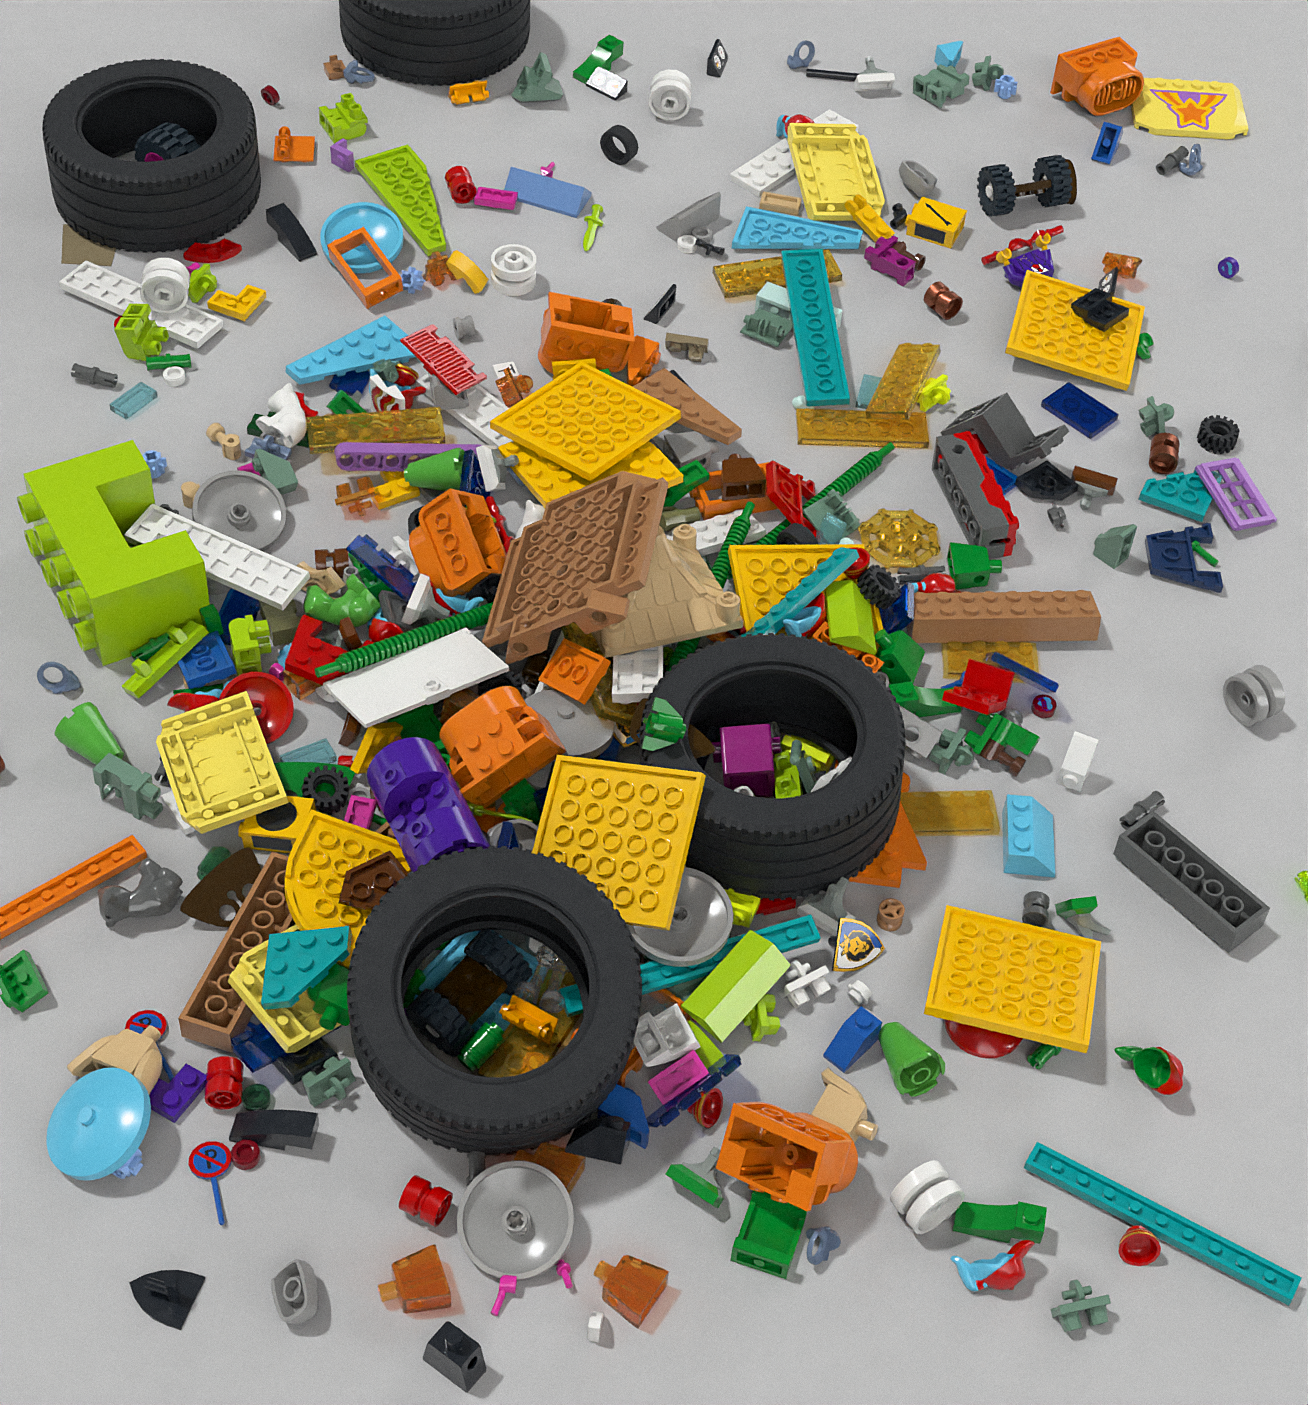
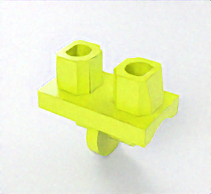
M942 374L937 379L930 377L926 380L923 389L917 387L912 390L913 401L920 403L921 411L926 412L937 403L944 405L950 401L951 390L946 385L947 375Z

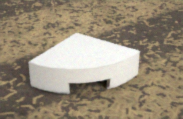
M591 1312L587 1328L588 1341L599 1342L604 1312Z

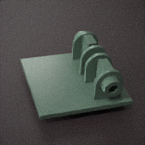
M758 308L753 315L745 316L744 323L746 324L740 333L778 347L791 331L793 325L792 320Z
M834 489L829 491L827 496L803 510V513L827 544L837 543L842 538L858 530L861 526L859 523L860 519L853 512H850L852 510L851 507L846 508L848 503H842L844 500L839 495V491L836 492Z

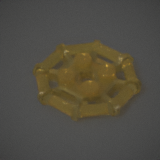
M881 508L878 509V513L866 522H861V526L858 527L861 543L864 544L865 550L868 551L870 557L884 565V568L888 570L898 567H918V565H923L933 556L939 555L941 551L937 538L938 527L936 524L929 523L914 513L913 509L906 511L885 510ZM870 533L876 535L875 540L870 541ZM927 535L929 541L924 540L922 536ZM880 548L881 550L886 552L888 554V557L879 552L877 549ZM920 549L926 550L920 556L916 554Z

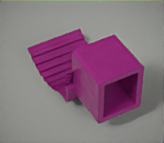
M770 724L720 728L721 742H712L715 747L713 762L722 763L724 786L731 790H735L740 786H747L754 794V797H773V791H775L773 758H775V754L781 753L780 737L771 738Z

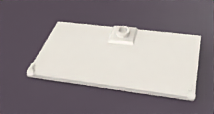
M464 628L418 646L415 649L413 648L394 657L324 682L323 686L357 721L367 728L422 705L437 703L442 699L450 697L452 693L509 671V666L473 636L470 630Z

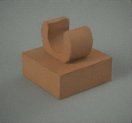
M337 55L329 56L330 62L323 63L328 79L343 78V70L346 68L343 61L338 60Z

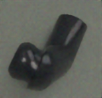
M901 203L892 206L894 219L890 221V226L893 229L900 227L907 218V212Z

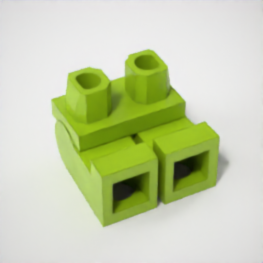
M352 93L342 94L341 102L335 103L336 108L319 107V124L334 144L342 138L350 140L365 134L367 129L365 123H368V118L362 111V106L355 102Z
M129 303L122 315L123 317L120 318L114 329L125 356L130 359L146 361L147 356H159L162 348L160 342H167L169 338L166 327H157L155 320H149L148 316L151 313L149 304Z
M246 615L245 619H233L229 623L232 657L237 676L248 672H262L260 654L272 652L267 619L254 622L252 615Z

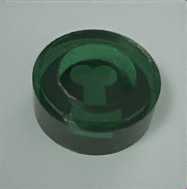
M252 1084L246 1087L242 1093L244 1108L247 1111L266 1110L271 1103L269 1089L262 1084Z

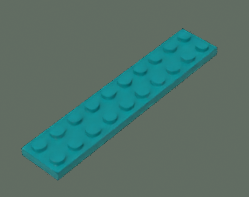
M823 249L782 250L781 260L806 407L849 405L850 395Z

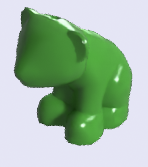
M352 573L346 580L348 590L342 597L336 599L330 597L317 585L308 586L303 609L307 616L335 625H340V620L350 617L354 627H359L370 621L381 605Z

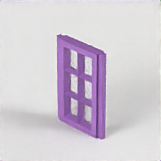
M1235 457L1201 463L1194 468L1232 530L1239 531L1260 527L1277 521L1274 513L1239 458Z

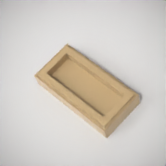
M763 192L759 209L798 216L802 198Z

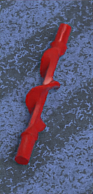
M1059 225L1045 231L1038 230L1029 240L1021 238L1012 239L1009 242L1008 249L1011 250V253L1026 246L1032 250V245L1036 243L1035 241L1039 235L1043 239L1044 235L1048 233L1052 238L1063 233L1064 228ZM994 251L992 254L982 257V263L986 265L997 261L996 255L1000 251Z
M489 496L485 499L491 516L496 519L494 524L507 555L510 543L514 540V537L507 536L503 525L507 519L505 516L500 515L499 507L496 505L494 498Z

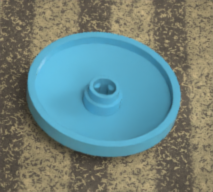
M358 202L345 205L334 211L322 226L320 240L323 253L329 262L334 265L329 257L327 245L336 239L350 234L354 230L364 227L389 262L392 263L401 252L404 242L403 228L400 220L391 210L379 204ZM365 243L341 255L354 273H370L383 268Z
M119 1068L98 1069L77 1080L58 1101L48 1124L46 1143L48 1154L53 1164L66 1175L84 1181L103 1178L123 1166L140 1146L149 1125L151 1103L144 1084L131 1073Z

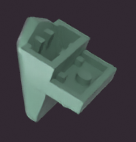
M540 52L532 68L524 66L512 93L514 99L525 103L555 101L562 98L563 92L560 82L552 77L553 73L546 54Z

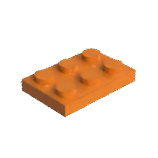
M564 638L538 680L585 705L601 678L606 674L611 661Z

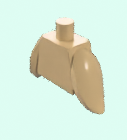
M149 1025L141 1034L124 1029L117 1035L103 1037L67 1065V1069L72 1075L79 1077L102 1068L123 1069L138 1078L150 1095L162 1071V1055L156 1044L161 1037V1033L158 1029Z
M829 1067L821 1073L826 1089L811 1115L845 1130L852 1138L854 1144L859 1136L872 1141L876 1136L878 1125L867 1121V1105L862 1094L855 1086L835 1074Z

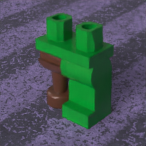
M980 713L976 722L986 728L984 733L980 736L970 730L964 742L973 748L974 753L984 759L997 761L1010 767L1009 773L1017 777L1026 760L1020 756L1014 759L1004 752L1005 748L1009 745L1030 757L1040 737L997 713L995 715Z

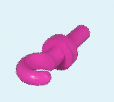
M561 1259L556 1264V1272L559 1276H562L565 1287L569 1289L573 1286L569 1275L571 1267Z

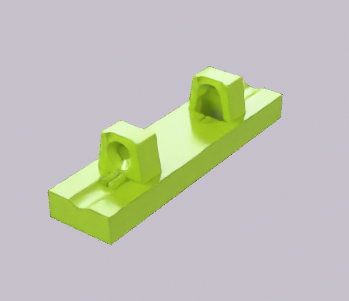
M192 620L182 629L176 628L174 625L166 631L171 640L147 662L137 658L131 664L136 673L121 687L127 694L139 699L209 633L206 628Z
M789 751L775 754V758H773L776 798L803 795L802 779L796 765L790 763L791 754Z

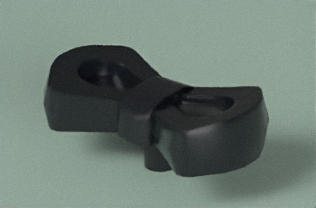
M697 238L695 241V245L707 249L706 255H709L710 251L723 255L725 252V248L713 246L700 238Z

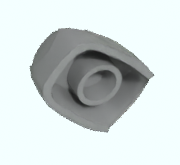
M903 160L899 167L902 181L918 197H926L932 193L937 178L928 169L913 160Z
M299 1259L291 1261L271 1279L272 1295L281 1320L286 1323L300 1325L312 1319L318 1310V1285L310 1264Z

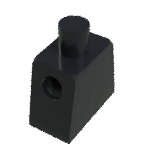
M449 1321L442 1325L426 1345L423 1360L466 1393L470 1391L486 1372V1365L479 1343Z

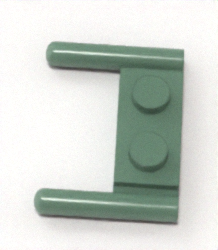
M794 740L791 747L790 763L796 765L806 792L810 793L818 781L814 775L816 766L811 756L807 757L805 750L801 751L802 742Z

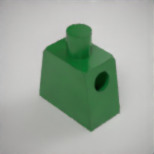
M949 543L946 559L949 575L955 581V589L984 587L988 585L990 573L1002 572V560H989L986 547Z
M885 629L878 631L874 635L875 641L879 645L876 657L884 662L880 668L882 672L888 676L891 684L910 681L914 683L926 651L904 631L899 630L888 634Z

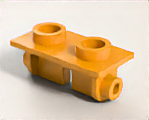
M487 80L473 81L467 84L458 83L450 86L448 98L455 105L469 103L468 96H471L473 102L485 101L486 98H489V91L486 90Z
M512 994L509 1005L503 1004L499 1011L502 1018L550 1044L559 1020L558 1018L515 994Z

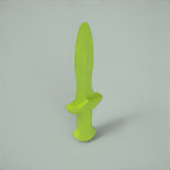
M599 204L592 205V215L585 216L584 221L588 222V228L583 239L584 251H588L592 246L596 228L598 226L602 227L604 224L599 219L600 213L603 212V208Z
M467 803L473 815L482 817V814L533 822L523 817L486 810L482 805Z

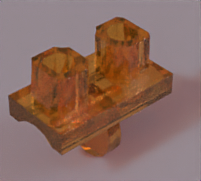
M438 251L432 252V259L427 260V265H425L423 279L426 281L430 280L434 287L444 283L445 278L443 275L446 274L449 275L451 280H457L446 264L449 257L446 254L441 256Z
M1107 252L1102 260V263L1105 265L1103 272L1108 274L1113 268L1118 267V276L1124 279H1135L1137 268L1143 260L1138 257Z
M508 367L503 370L505 376L495 382L502 394L505 405L509 408L523 400L521 393L530 392V389L533 387V380L527 375H519L515 380Z
M370 477L357 479L359 492L353 494L349 483L337 485L338 498L334 499L336 506L340 505L342 507L355 503V505L348 507L349 512L354 513L358 511L360 517L366 516L365 509L372 507L370 500L366 502L362 500L380 495L378 488L373 486Z

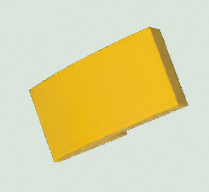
M458 250L453 251L446 262L456 279L464 278L474 294L481 292L489 280L472 260Z

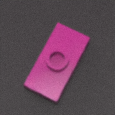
M478 187L474 204L514 210L518 199V192Z
M351 795L344 821L370 830L377 801Z

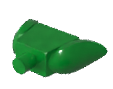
M336 963L328 970L329 974L315 987H308L306 989L309 999L314 1002V1012L322 1015L319 1020L320 1026L327 1030H333L337 1023L344 1026L350 1024L347 1005L349 969Z

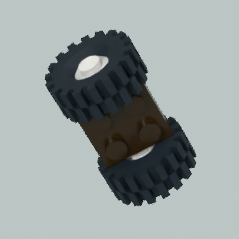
M1062 155L1038 158L1034 164L1036 168H1033L1034 176H1032V180L1034 182L1014 185L1013 174L1011 171L1009 172L1010 168L1006 164L982 167L981 171H979L980 177L977 178L979 185H977L979 193L977 194L978 198H980V206H983V212L986 211L985 214L989 217L1009 214L1013 211V207H1015L1014 200H1016V197L1033 194L1038 196L1037 200L1045 207L1066 204L1069 202V198H1071L1070 191H1072L1071 170H1068V162H1065L1066 159Z
M489 928L483 929L464 948L466 957L434 990L425 988L406 1008L408 1018L413 1021V1025L420 1030L419 1032L428 1038V1041L434 1043L439 1050L442 1049L445 1054L456 1057L459 1054V1050L474 1035L475 1031L471 1027L502 993H507L509 996L515 994L533 975L532 968L523 959L524 956L507 942V939L501 938L499 933L493 932Z

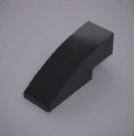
M284 203L266 209L267 223L277 232L279 242L299 262L317 255V251L306 231Z
M283 1109L238 1113L229 1135V1141L252 1140L258 1146L284 1151L286 1145L312 1149L319 1127L318 1113Z

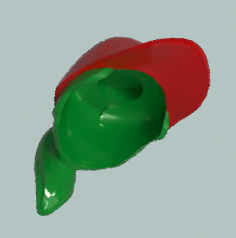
M1123 1046L1115 1048V1053L1121 1059L1133 1061L1136 1075L1151 1089L1163 1095H1172L1182 1088L1183 1065L1180 1059L1171 1052L1161 1047L1143 1049L1138 1046Z

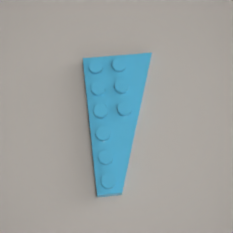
M746 206L732 241L731 249H859L863 230Z
M383 316L287 365L285 373L301 385L324 380L325 376L336 374L339 377L346 375L348 371L355 370L356 373L367 371L374 367V362L381 359H391V361L405 363L409 362V358L416 356L400 341V339L408 335L388 317Z

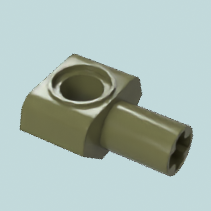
M672 506L663 507L659 526L662 527L664 532H667L681 524L700 521V510L696 506L685 509H677Z

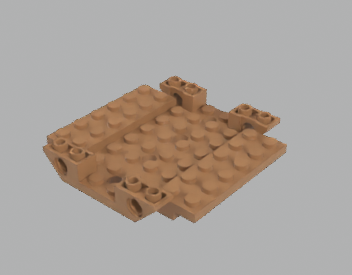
M621 471L548 502L543 518L525 526L521 537L512 540L482 640L486 647L489 648L509 640L505 662L510 664L547 650L551 631L564 625L567 626L575 622L585 634L625 620L630 600L627 597H622V595L638 591L646 585L668 482L663 477L656 480Z

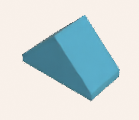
M963 41L937 45L934 62L945 67L950 65L956 67L961 58Z

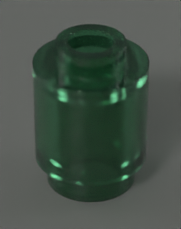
M223 846L211 847L198 866L196 874L198 879L201 881L216 866L231 856V852Z

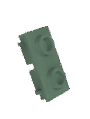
M381 359L374 362V367L370 368L378 373L382 381L395 382L398 380L399 375L395 365L399 364V361Z

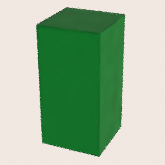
M212 603L200 608V616L206 630L209 633L218 631L219 635L224 634L219 612Z

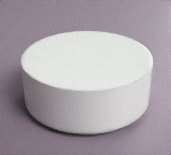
M691 235L679 237L677 241L678 250L682 253L695 252L697 250V245H695L696 238Z
M177 366L165 369L163 372L164 383L172 387L182 385L186 380L185 371Z

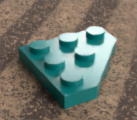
M1194 469V473L1184 475L1183 472L1167 475L1166 479L1162 480L1148 479L1140 492L1138 500L1202 522L1213 497ZM1211 471L1218 484H1220L1222 481L1220 474Z
M350 926L269 934L261 999L263 1009L292 1007L300 1000L298 996L308 987L313 988L329 974L328 970L338 961L343 962L350 955L352 931Z

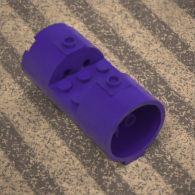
M418 737L405 738L387 745L375 755L367 770V782L402 849V853L411 871L415 872L420 865H425L432 859L435 861L439 860L440 856L452 854L454 851L460 853L464 852V849L470 848L471 850L481 846L482 849H489V843L439 749L433 742Z

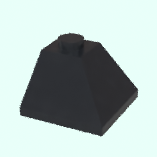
M603 1116L583 1123L574 1129L566 1145L565 1152L621 1165L630 1144L631 1122L624 1121L619 1116Z

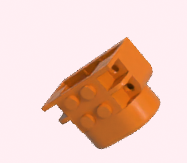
M1116 37L1058 54L1050 93L1053 95L1062 92L1064 101L1070 102L1075 100L1082 108H1086L1095 116H1102L1125 109L1139 97L1144 86L1143 74L1135 68L1138 53L1121 37Z
M549 292V308L543 314L541 345L538 350L540 364L553 374L552 362L595 358L597 370L609 369L610 372L623 370L635 343L632 308Z
M450 488L421 508L419 512L420 526L410 533L409 547L419 574H426L430 577V580L436 586L435 588L441 589L443 595L455 597L459 594L463 596L491 573L502 574L507 555L483 496Z
M502 686L484 693L451 716L440 730V739L451 757V774L461 786L460 791L462 795L473 804L482 805L484 809L498 800L524 778L528 779L555 760L557 755H562L566 752L565 747L549 721L536 710L529 707L519 690L512 686Z
M765 1102L733 1103L716 1169L747 1183L748 1188L753 1191H765L771 1194L770 1198L774 1201L788 1202L805 1211H811L812 1205L823 1204L829 1194L844 1190L852 1182L858 1167V1153L849 1134L834 1124L808 1113H791Z

